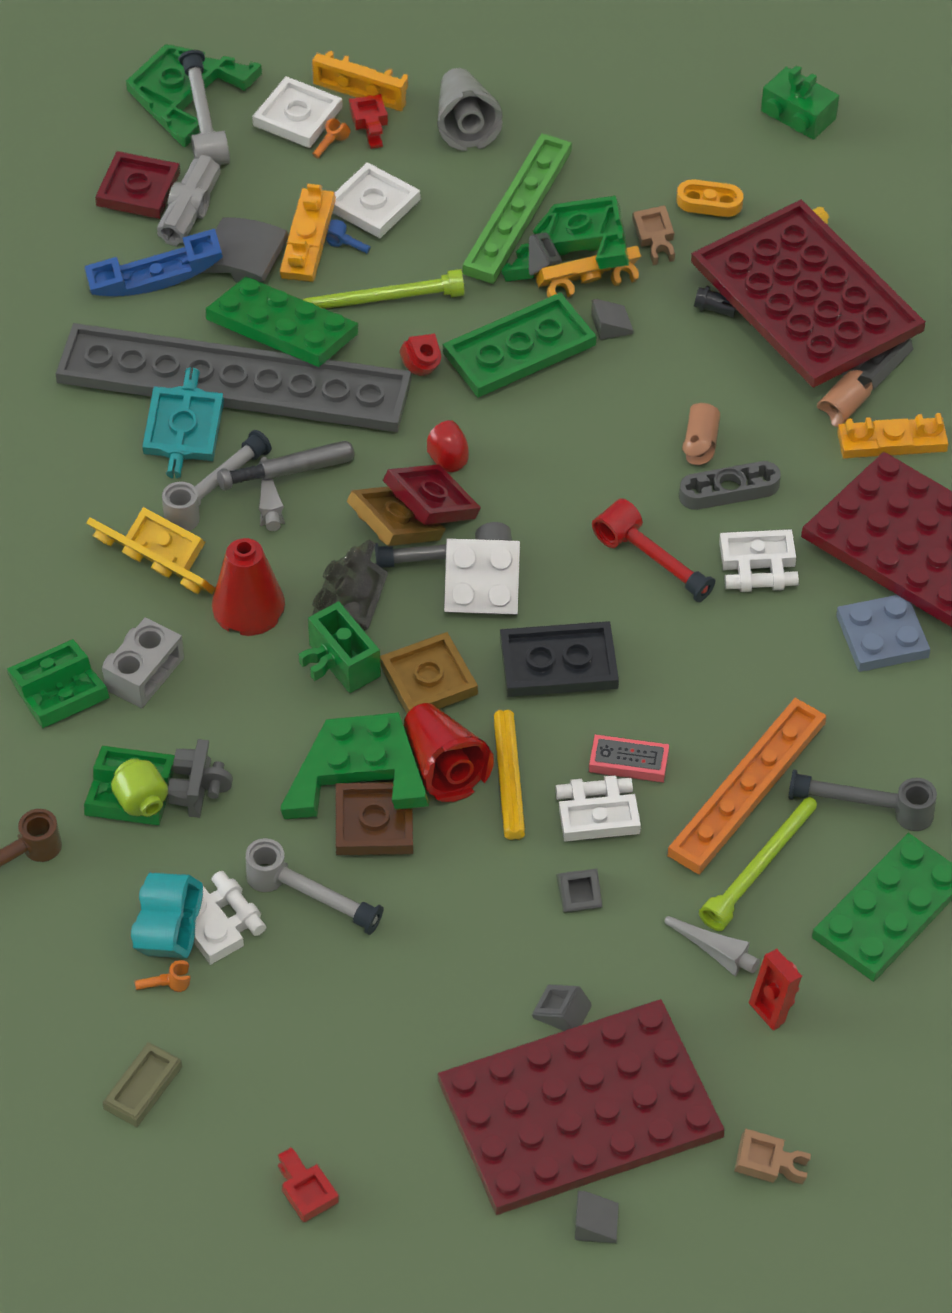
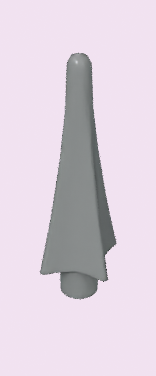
M262 457L260 459V462L268 459L266 457ZM261 478L260 526L266 525L269 531H277L281 526L280 523L285 524L282 515L284 506L273 478L266 480Z
M671 916L665 918L664 922L666 925L695 943L734 976L737 975L740 968L750 973H754L758 969L760 959L748 954L750 942L720 935Z

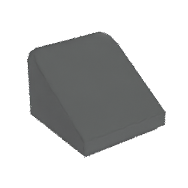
M548 233L533 234L529 237L530 276L537 275L541 268L558 265L562 262Z
M592 299L591 316L600 340L633 334V328L625 306Z
M597 868L556 874L563 912L602 907Z
M548 984L532 1016L538 1021L566 1031L583 1024L591 1009V1002L580 986Z
M578 1191L575 1240L616 1243L619 1203L587 1191Z

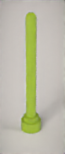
M461 269L447 271V274L441 275V279L309 297L303 300L323 309L440 292L453 298L465 296L462 271Z
M805 798L723 895L709 898L700 908L699 916L708 927L715 931H723L734 917L733 912L736 902L815 811L817 802L814 798Z

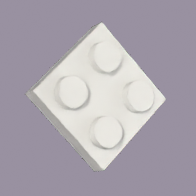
M285 77L253 115V126L310 148L325 130L326 122L331 118H335L343 108L342 98Z
M367 162L335 192L336 201L332 213L381 238L420 201V190Z
M447 539L444 612L518 615L520 541Z

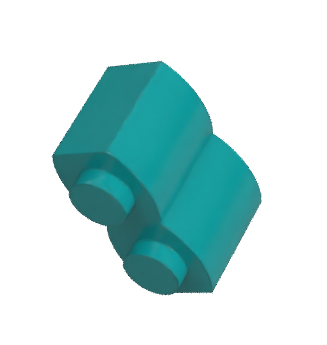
M149 873L139 891L141 911L131 929L133 948L146 956L187 959L194 942L195 920L202 904L203 883L190 875Z

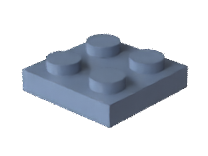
M894 595L837 607L836 617L859 672L929 658L930 647L913 606L902 597Z

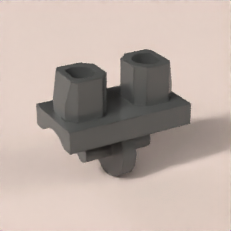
M198 739L196 749L176 748L173 765L174 773L190 775V780L171 778L168 786V802L170 804L188 806L189 817L200 818L206 790H208L207 796L209 798L216 799L219 793L228 791L232 786L233 777L228 771L224 770V763L216 761L213 763V767H210L211 758L207 755L209 740Z

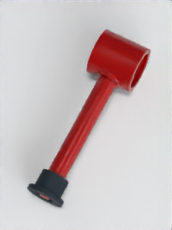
M618 499L593 519L592 529L596 537L605 546L616 548L622 542H631L685 583V589L694 595L693 599L696 602L703 601L713 590L716 580L712 576L706 577L699 571L693 572L638 530L643 524L642 517L637 508L628 500Z

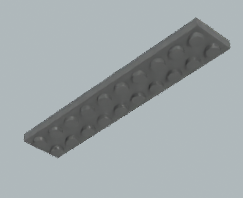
M77 323L72 325L56 371L57 383L152 397L154 386L165 388L183 386L185 370L191 368L193 372V368H196L200 371L197 388L206 392L223 393V407L398 432L411 384V371L329 359L320 367H317L286 353Z

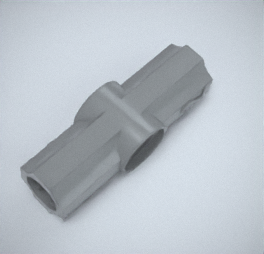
M201 155L199 158L193 159L181 183L175 182L168 198V208L157 226V234L166 244L177 246L183 242L182 238L188 236L196 219H202L206 215L210 193L221 174L220 165L215 163L212 157Z

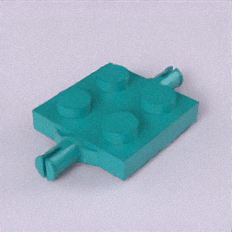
M191 368L185 370L183 386L174 388L153 387L142 449L143 454L170 458L166 475L170 478H173L174 473L176 479L181 477L183 460H214L224 396L223 393L206 392L197 388L200 371L196 368H193V372Z

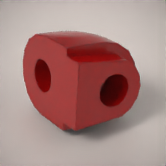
M435 333L411 336L407 341L403 342L399 351L404 366L408 371L417 376L431 374L441 361V351Z
M447 420L439 423L431 430L427 438V453L436 464H440L446 472H456L462 469L469 460V448L461 428L453 420Z

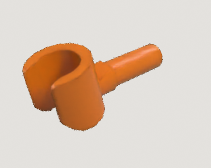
M331 118L326 122L325 129L328 133L312 153L314 157L319 158L334 140L344 141L348 138L350 127L346 123L340 125L336 118Z
M178 960L170 965L169 973L135 980L136 990L161 985H168L176 992L186 990L190 984L191 976L179 977L177 975L188 973L189 963Z

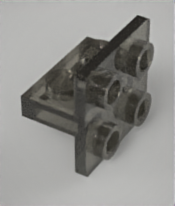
M369 539L359 547L353 546L344 557L338 561L333 560L328 564L323 573V578L325 579L323 587L317 593L312 603L315 607L312 615L339 601L364 631L369 629L388 576L387 571L370 560L375 547L373 541Z

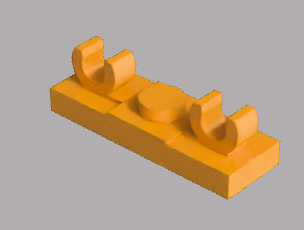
M329 51L325 55L317 53L312 60L313 84L356 98L381 94L385 107L401 112L406 105L407 74H404L399 79L393 77V70L391 69L386 70L383 74L377 72V70L349 62V56L346 55L341 61L334 58L333 51Z
M307 184V189L302 188L280 268L282 279L314 282L336 201L334 191L322 190V186L316 184Z
M638 245L627 248L628 266L599 269L595 255L541 268L535 276L538 288L548 286L547 297L549 298L557 294L555 288L561 286L566 290V295L569 298L575 292L571 281L581 279L583 284L594 282L602 278L601 274L613 270L611 281L614 286H618L621 283L620 271L628 272L631 282H635L639 277V272L634 264L641 257Z
M936 413L935 418H923L922 414H918L915 419L873 420L872 422V419L867 417L865 422L853 423L852 419H847L845 424H838L837 433L843 459L879 456L882 452H886L889 455L947 452L948 439L941 413Z

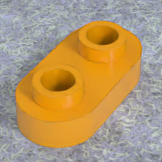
M691 179L682 182L678 186L676 202L686 212L731 217L737 215L742 210L744 196L742 190L732 184Z

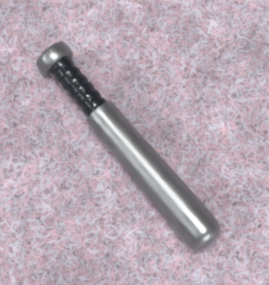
M348 441L332 443L261 461L256 466L253 465L239 470L229 471L227 468L218 470L217 480L222 490H229L233 484L260 478L266 480L346 463L353 459L354 449Z

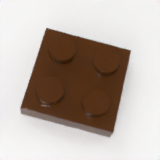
M393 782L336 783V855L413 854L412 808H394L392 802Z

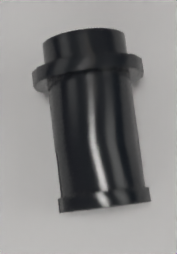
M710 286L698 288L694 307L700 308L699 312H703L705 309L734 318L735 307H731L733 305L720 292L710 290Z

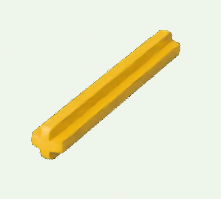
M509 709L504 711L497 710L494 713V729L504 836L508 840H520L525 836V824L514 713Z

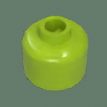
M130 759L121 764L114 773L111 783L112 792L124 811L129 815L151 816L162 808L163 802L168 795V786L153 763L146 760Z

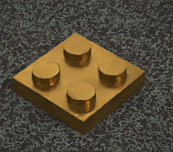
M389 487L352 490L346 501L357 512L358 517L365 521L378 535L380 541L387 546L437 541L441 539L445 531L441 523L424 525L418 521L414 513L394 496L393 491Z
M448 632L380 656V666L406 713L414 706L422 703H430L440 709L478 695V685Z

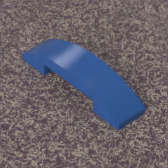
M215 228L183 237L185 246L183 248L120 265L118 258L114 257L84 266L91 294L98 296L143 294L176 285L200 274L223 257Z

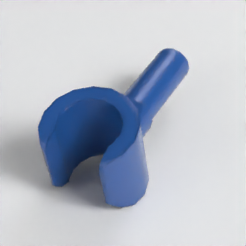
M337 219L330 221L326 236L329 245L338 247L343 243L368 254L371 246L347 235V226L343 221Z

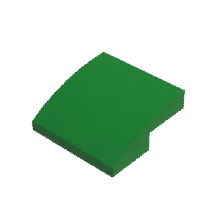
M74 639L7 668L8 675L19 695L42 728L110 698L107 686L92 670L88 656Z
M102 745L93 767V782L84 803V815L160 825L168 795L163 802L162 808L156 814L151 816H132L125 812L112 792L111 783L116 769L121 764L130 759H139L153 763L167 783V786H169V781L173 778L175 755Z

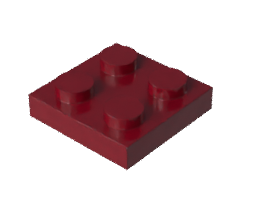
M116 151L95 196L96 206L160 219L168 202L170 190L180 175V163Z
M440 464L388 469L382 480L393 491L394 496L401 500L414 513L415 518L424 525L476 519L481 509Z

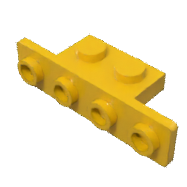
M144 507L126 536L91 517L87 520L86 524L95 530L93 537L110 547H112L114 542L124 546L121 552L139 563L143 557L153 562L150 567L151 569L167 578H170L172 573L182 578L180 584L198 595L201 589L210 594L214 593V586L189 571L206 543L202 538Z

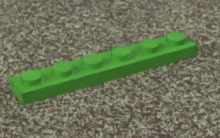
M541 133L462 265L463 275L491 284L495 283L502 268L505 266L571 154L572 142Z

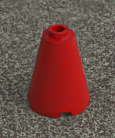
M250 538L237 539L227 547L212 599L214 618L219 625L229 631V628L240 631V635L243 636L263 634L274 628L278 624L282 612L284 613L285 610L284 594L264 550L257 541Z
M419 704L407 713L404 719V728L424 788L429 794L441 802H456L475 793L472 788L480 780L483 783L488 780L494 767V754L485 741L433 704Z

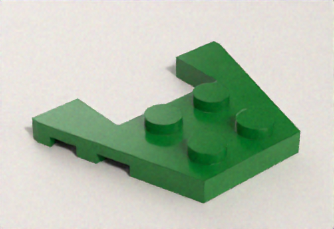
M165 44L126 80L127 91L181 146L186 147L192 142L191 135L199 134L200 129L198 119L182 111L194 99L189 76L185 74L184 66L180 65L179 56L193 49ZM223 56L220 60L205 57L203 62L204 72L202 73L205 89L216 78H220L245 91L262 75V65L250 61L249 66L235 63V58Z
M616 195L554 204L532 231L533 234L548 233L560 256L573 251L598 250L595 259L599 269L629 265L621 209ZM529 243L522 244L515 252L518 258L512 265L506 263L502 268L501 272L506 282L534 278V276L529 274Z
M399 712L326 719L281 804L280 811L283 818L317 817L322 785L394 779L392 802L395 809L428 807L429 800Z

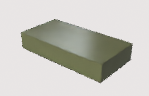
M147 1042L103 1101L104 1110L138 1127L182 1068V1060Z

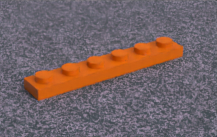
M795 697L668 847L667 856L700 875L826 723L827 715Z

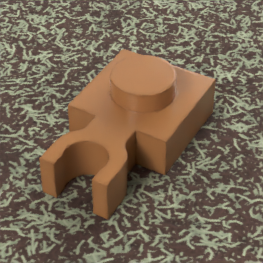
M666 206L633 212L632 220L641 247L651 245L650 256L652 264L658 265L657 253L665 252L669 257V261H674L675 252L672 244L668 242L674 240V230Z
M745 1129L741 1135L734 1171L773 1183L778 1177V1173H781L788 1180L803 1184L807 1178V1173L796 1170L793 1163L806 1166L811 1154L802 1151L785 1152L783 1151L784 1139Z

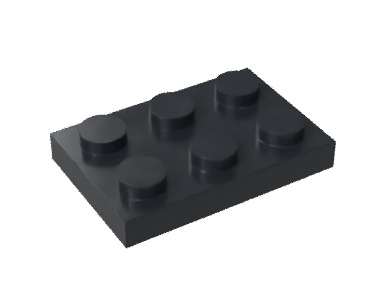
M610 621L500 629L507 697L618 689L619 687Z

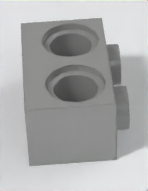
M145 617L136 628L128 631L123 644L115 653L109 654L103 663L104 684L107 686L108 692L143 708L184 659L182 635Z

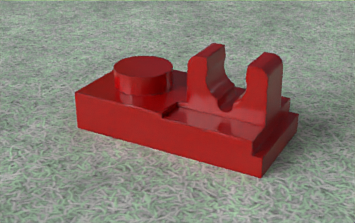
M778 949L764 955L749 1000V1005L773 1031L785 1023L789 1009L795 1003L794 998L796 993L799 992V984L802 978L796 966L787 960Z

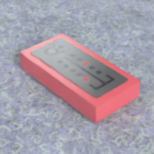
M594 735L589 772L664 783L669 744Z

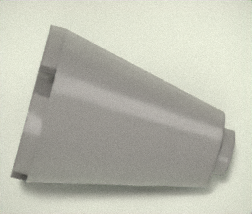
M463 68L451 69L444 74L441 80L438 109V129L441 137L449 146L458 150H467L468 147L475 146L480 149L487 146L496 139L502 129L501 107L497 100L469 71Z

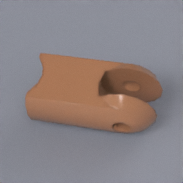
M852 370L846 373L817 403V408L828 414L833 426L838 427V424H844L871 395L872 382L863 386L857 380L863 371Z
M697 403L690 408L686 439L683 442L682 449L686 454L687 461L693 465H705L714 456L720 423V411L713 405Z

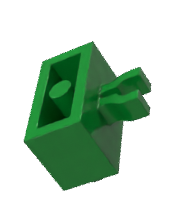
M796 65L791 69L786 66L763 87L761 111L814 140L836 120L839 94L816 83L817 76L811 73L808 77L802 75V67Z
M339 601L308 617L309 645L312 648L304 650L298 655L299 663L302 667L307 666L309 663H318L310 667V677L314 681L322 678L330 669L346 690L352 693L381 677L380 649Z

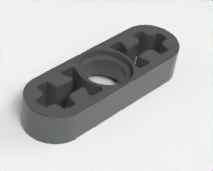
M760 461L689 474L680 482L679 500L685 507L698 510L774 495L779 489L781 472L775 464L768 461ZM724 481H734L739 487L734 490H727L720 484ZM692 489H696V491L700 494H695V492Z

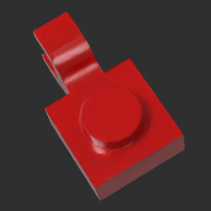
M381 94L349 99V109L355 129H366L370 149L383 147L381 134H383L382 126L388 125V115Z
M292 1147L277 1155L281 1162L278 1164V1168L287 1180L282 1183V1192L303 1223L339 1203L338 1193L318 1164L306 1169Z

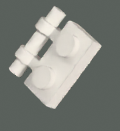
M792 529L720 533L719 545L723 570H738V574L725 575V589H739L740 592H751L752 588L772 587V590L775 591L784 590L785 586H798V572H784L783 567H795L796 563ZM770 568L771 573L751 574V569Z
M616 775L604 776V780L583 782L582 779H572L570 784L555 785L557 800L571 799L569 801H559V814L564 842L640 834L641 824L635 794L620 795L621 793L633 792L631 777L617 779ZM601 795H605V797H599V798H589V799H586V798H585V797H591V796H601Z
M219 871L212 877V882L218 888L216 891L209 894L203 886L202 904L195 920L194 944L210 965L244 946L243 937L240 932L248 928L254 936H258L266 929V925L260 918L261 912L254 903L247 902L241 894V886L235 879H230L224 871ZM228 904L236 912L230 918L221 910L222 907Z

